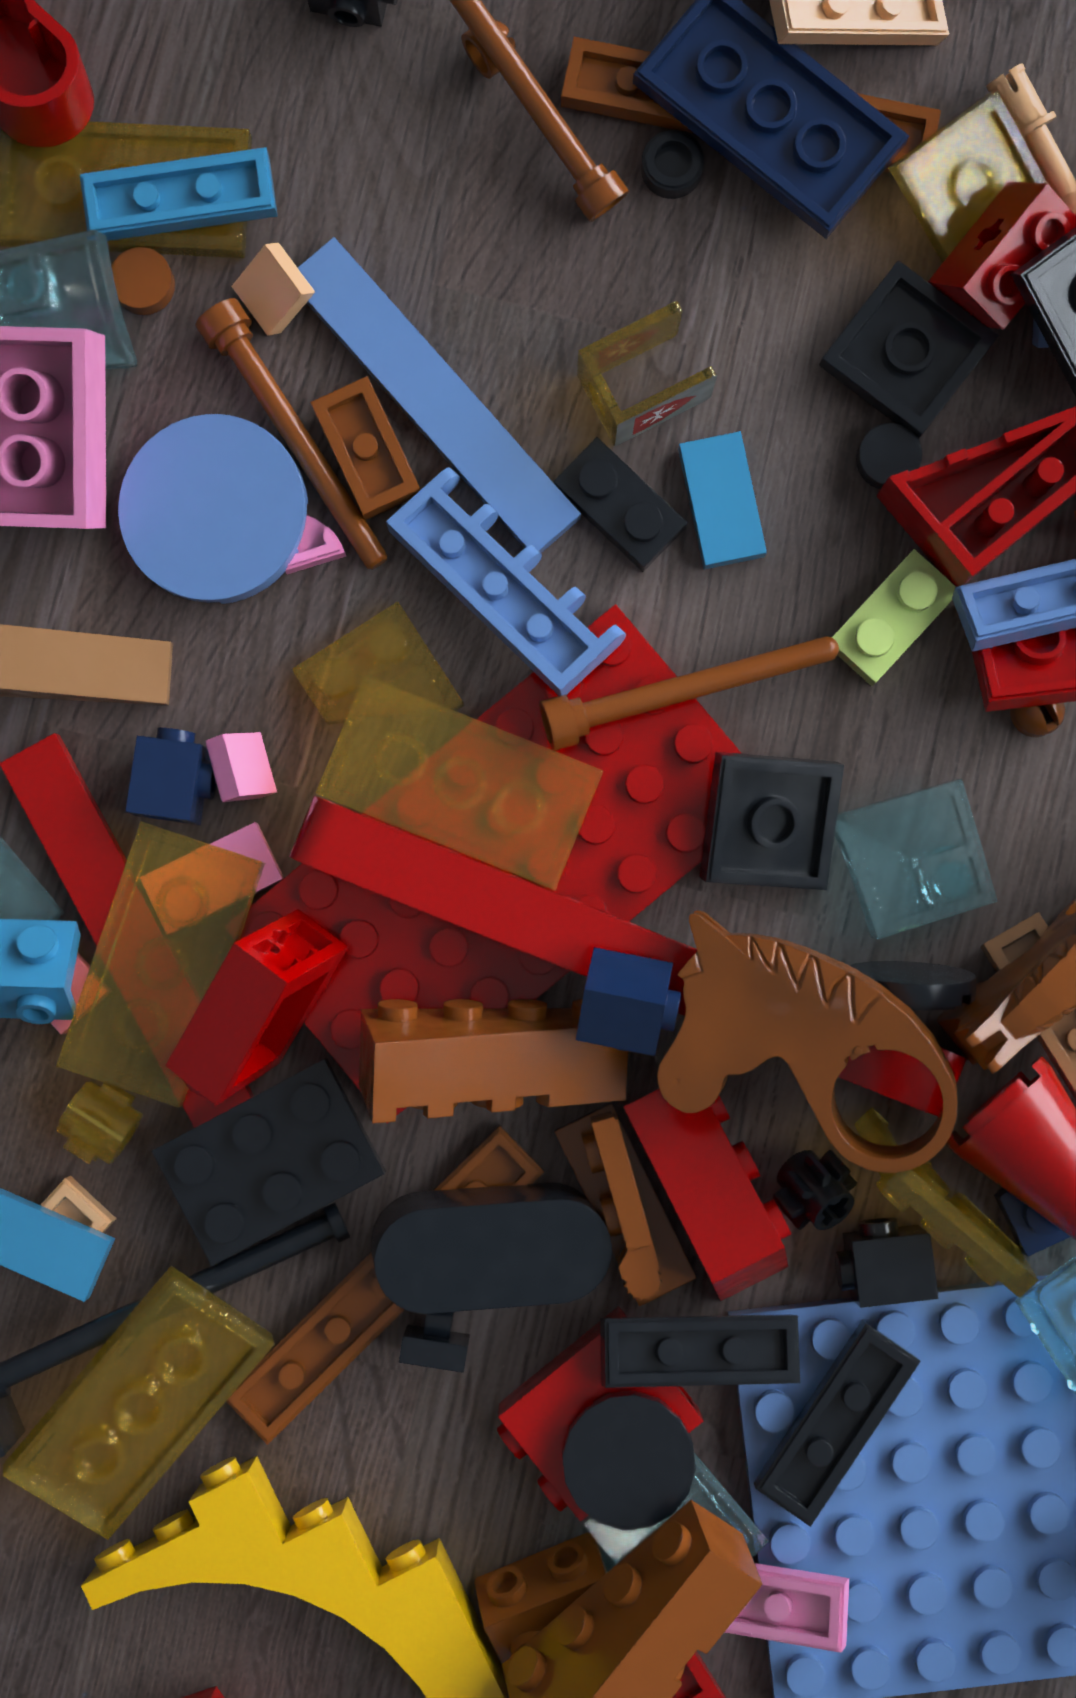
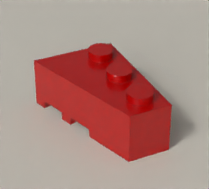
M1076 406L1006 432L997 439L968 450L964 448L946 455L944 459L910 472L906 470L890 476L876 496L936 568L956 587L965 585L1076 494Z
M659 1088L623 1107L720 1301L789 1267L785 1246L781 1240L792 1235L774 1199L764 1204L761 1203L750 1182L761 1175L744 1142L741 1141L732 1146L721 1123L729 1120L730 1116L720 1096L717 1097L711 1106L702 1111L685 1113L670 1105L663 1098Z

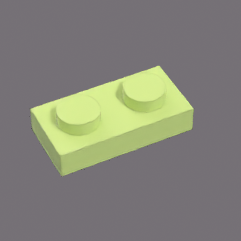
M913 549L832 637L839 645L838 656L868 684L873 686L952 601L956 586Z

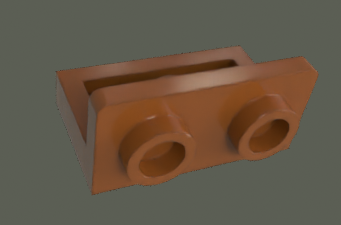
M592 1532L584 1533L475 1579L474 1584L483 1627L502 1664L607 1573L598 1542Z

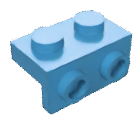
M0 919V1018H17L32 1024H48L54 1020H73L75 1018L77 1006L71 992V986L81 937L76 921Z

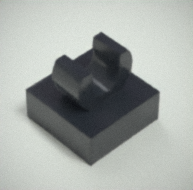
M454 1312L426 1314L424 1327L407 1325L402 1338L399 1363L464 1373L470 1334L451 1332Z

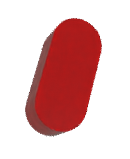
M0 0V128L12 139L24 145L52 147L63 144L77 136L85 128L94 109L93 90L76 42L71 34L34 0Z

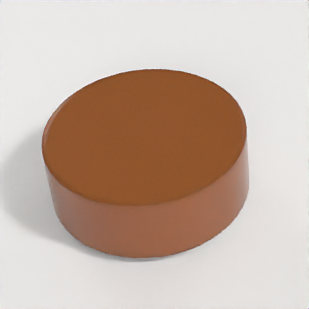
M146 247L130 248L122 252L114 260L110 268V288L118 302L129 312L137 315L154 314L165 308L171 301L175 291V278L167 261L157 251Z

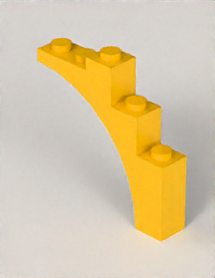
M257 1456L240 1465L236 1457H230L204 1471L200 1475L203 1483L198 1486L188 1501L195 1515L194 1517L191 1516L188 1509L180 1511L157 1524L153 1528L155 1536L133 1547L131 1540L126 1539L107 1548L94 1558L97 1566H95L81 1585L92 1610L141 1591L187 1583L246 1584L296 1596L343 1618L384 1648L420 1687L426 1698H507V1685L502 1665L440 1538L424 1546L419 1539L410 1541L392 1551L385 1558L387 1565L382 1567L349 1497L333 1505L330 1504L328 1498L315 1501L298 1511L292 1517L295 1524L290 1525Z

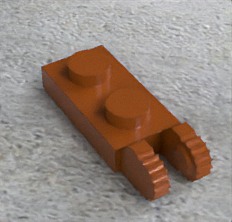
M608 1111L590 1117L594 1133L584 1135L582 1139L592 1174L605 1171L612 1196L601 1198L600 1203L610 1237L620 1234L624 1236L625 1243L617 1256L621 1278L625 1280L623 1283L624 1287H627V1293H631L633 1299L637 1297L640 1298V1301L644 1298L649 1300V1297H656L655 1293L661 1291L660 1285L663 1282L660 1278L662 1274L658 1272L660 1266L616 1113Z

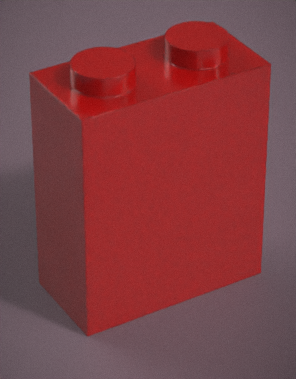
M618 1306L604 1318H622L627 1316ZM600 1321L499 1403L498 1418L502 1424L497 1427V1432L505 1445L519 1460L526 1455L530 1457L543 1474L537 1479V1482L549 1501L560 1512L569 1507L580 1522L588 1514L577 1506L565 1483L562 1450L569 1426L579 1413L581 1414L586 1407L594 1403L593 1401L607 1393L635 1390L660 1398L680 1416L689 1433L704 1422L699 1406L683 1386L617 1388L601 1386Z

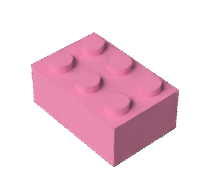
M0 326V526L77 529L106 528L105 335L81 328Z

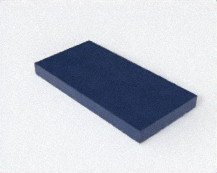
M695 0L633 73L632 84L825 239L831 235L903 149L909 138L907 133L797 45L778 44L775 28L741 0Z

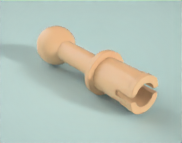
M1023 63L1010 69L1007 75L1003 73L994 79L986 88L988 92H991L1008 123V127L1013 135L1009 138L1011 145L1024 139L1047 184L1076 215V180L1046 126L1057 116L1054 111L1047 113L1025 72Z

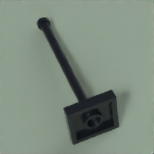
M336 1202L323 1207L325 1214L0 1362V1458L9 1452L26 1431L10 1395L11 1386L336 1237L338 1243L350 1238Z

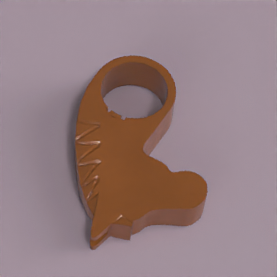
M1076 898L1063 909L1026 953L1006 965L988 980L976 984V998L972 1004L962 1003V1006H956L955 1009L944 1010L936 1020L972 1065L979 1063L984 1070L989 1069L994 1074L1045 1029L1050 1028L1056 1022L1063 1019V1015H1069L1076 1009Z
M696 910L689 915V924L697 952L677 974L684 981L683 995L686 1004V1015L677 1037L659 1065L657 1075L661 1094L670 1105L685 1113L702 1111L715 1102L723 1090L729 1075L747 1073L770 1058L780 1057L787 1062L828 1140L850 1162L875 1172L897 1173L919 1167L941 1151L950 1138L956 1122V1080L953 1070L934 1035L910 1007L880 983L859 970L811 948L770 936L751 933H730L706 912ZM875 1045L877 1050L903 1052L922 1062L936 1078L943 1098L941 1111L932 1127L921 1137L901 1145L872 1143L852 1131L841 1117L835 1098L836 1080L847 1066L849 1057L853 1061L859 1056L871 1052L868 1046Z

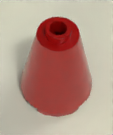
M1040 1056L1031 1065L1038 1075L1029 1080L1022 1071L1019 1072L967 1118L968 1122L962 1128L968 1135L963 1139L954 1130L946 1145L957 1156L1076 1240V1108L1052 1066L1043 1056Z

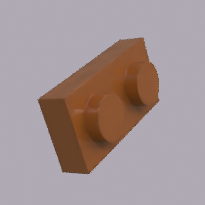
M368 376L310 402L365 520L409 501L421 490Z

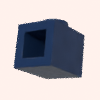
M159 727L157 728L156 738L137 736L125 812L143 818L201 825L204 799L212 800L214 798L217 784L207 748L201 744L194 743L195 733Z
M594 947L584 988L576 1040L612 1047L622 1051L655 1056L660 1030L674 1032L681 992L668 990L673 963Z

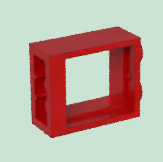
M299 909L234 942L165 1066L180 1077L189 1090L198 1096L208 1099L217 1106L280 1064L347 951L348 946Z

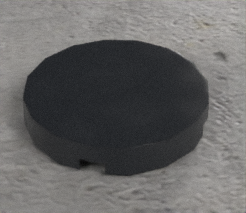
M870 961L849 965L880 983L912 1010L955 1009L956 1006H962V1003L970 1005L976 998L977 978L974 973L961 968L910 961Z
M635 1390L607 1393L593 1401L594 1403L586 1407L581 1414L579 1413L569 1426L562 1450L565 1483L577 1506L597 1523L623 1531L650 1528L672 1516L689 1495L696 1470L693 1441L680 1416L660 1398Z

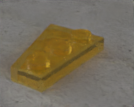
M873 1107L854 1124L860 1137L867 1141L880 1145H897L888 1129L889 1122ZM929 1161L904 1172H878L881 1178L876 1182V1186L884 1197L902 1212L910 1206L923 1217L921 1219L923 1227L941 1246L949 1250L956 1244L968 1254L965 1256L966 1262L985 1283L993 1287L1000 1281L1016 1296L1021 1298L1039 1281L1020 1248L963 1193L958 1191L951 1198L947 1196L951 1192L950 1188L932 1168V1164Z

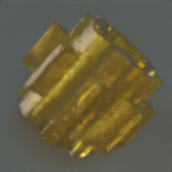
M92 1081L86 1082L72 1098L59 1119L56 1131L68 1138L63 1148L88 1164L92 1160L96 1162L98 1158L107 1164L113 1163L133 1137L143 1117L141 1112L131 1107L136 1097L112 1082H109L108 1085L104 1083L101 1087Z

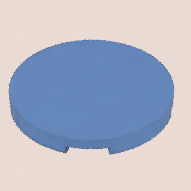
M205 414L175 422L159 431L144 444L133 458L124 476L119 495L118 517L126 548L134 562L148 578L174 596L177 595L184 599L198 602H220L221 604L244 600L258 594L283 575L288 564L292 561L295 554L299 552L297 548L303 536L307 504L309 503L304 479L298 466L285 447L271 433L243 418L222 414Z

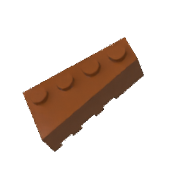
M390 999L378 1002V1009H361L359 1087L372 1124L396 1122V1108L404 1107L423 1110V1115L428 1119L453 1116L454 1107L460 1102H471L475 1106L486 1108L493 1113L516 1111V1108L523 1105L524 1097L536 1096V1102L546 1107L626 1100L628 1051L576 1040L583 999L574 1000L572 1008H547V1003L543 1001L516 999L508 1002V1008L483 1009L481 1002L468 999L445 1001L443 1009H417L418 1004L416 1002Z
M693 1500L687 1502L502 1664L509 1698H672L683 1685L680 1679L684 1673L685 1665L694 1653L699 1650L707 1654L763 1585L743 1533Z

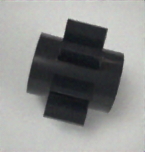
M804 1150L790 1157L780 1168L777 1174V1183L782 1189L773 1194V1198L798 1230L803 1229L809 1222L818 1230H827L843 1221L852 1210L855 1200L849 1191L857 1186V1182L850 1175L851 1170L833 1150L826 1152L821 1159L812 1150Z

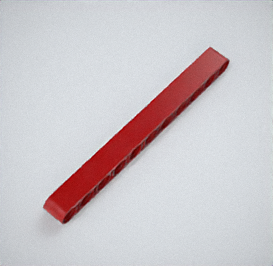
M313 796L289 855L290 858L586 977L594 947L672 962L673 966L668 990L681 992L678 1014L686 1015V1004L683 995L684 981L677 974L697 952L696 948L328 800ZM875 1045L868 1046L871 1052L863 1054L853 1061L849 1057L847 1066L838 1076L841 1079L938 1117L941 1111L943 1098L936 1078L922 1062L906 1053L894 1050H877ZM940 1047L953 1070L957 1084L967 1058Z

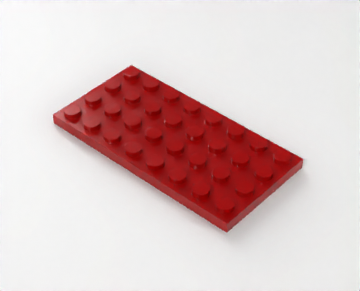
M615 604L587 628L599 638L610 627L617 625L626 633L624 641L566 696L569 700L579 697L582 703L677 676ZM533 672L362 813L365 816L626 921H631L702 861L715 752L742 753L696 698L590 727L589 735L579 737V744L553 751L543 727L539 702L557 697L558 695ZM303 863L226 926V929L238 941L299 909L348 946L347 951L304 1023L359 1090L361 1009H378V1002L390 999L416 1002L418 1004L417 1009H443V1003L453 999L475 1000L483 1004V1009L508 1008V1002L511 1000H536L570 972L568 969ZM407 1107L396 1108V1116Z

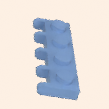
M450 467L442 470L386 521L389 532L558 696L567 695L620 646L626 637V633L617 625H613L597 638L573 615L584 603L586 595L577 587H573L557 600L529 573L539 563L542 554L533 545H529L513 558L486 532L496 522L499 515L498 512L491 505L485 504L470 517L448 496L458 485L460 476Z

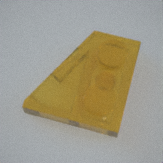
M398 601L292 669L328 725L358 722L360 719L377 717L382 719L405 717L407 714L440 710L450 712L457 711L464 706V702Z

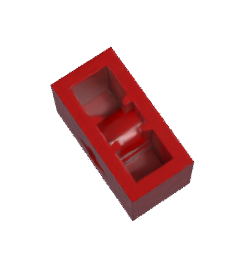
M1008 181L929 279L928 283L987 327L1004 330L1025 304L1010 274L1075 228L1076 215L1048 184Z

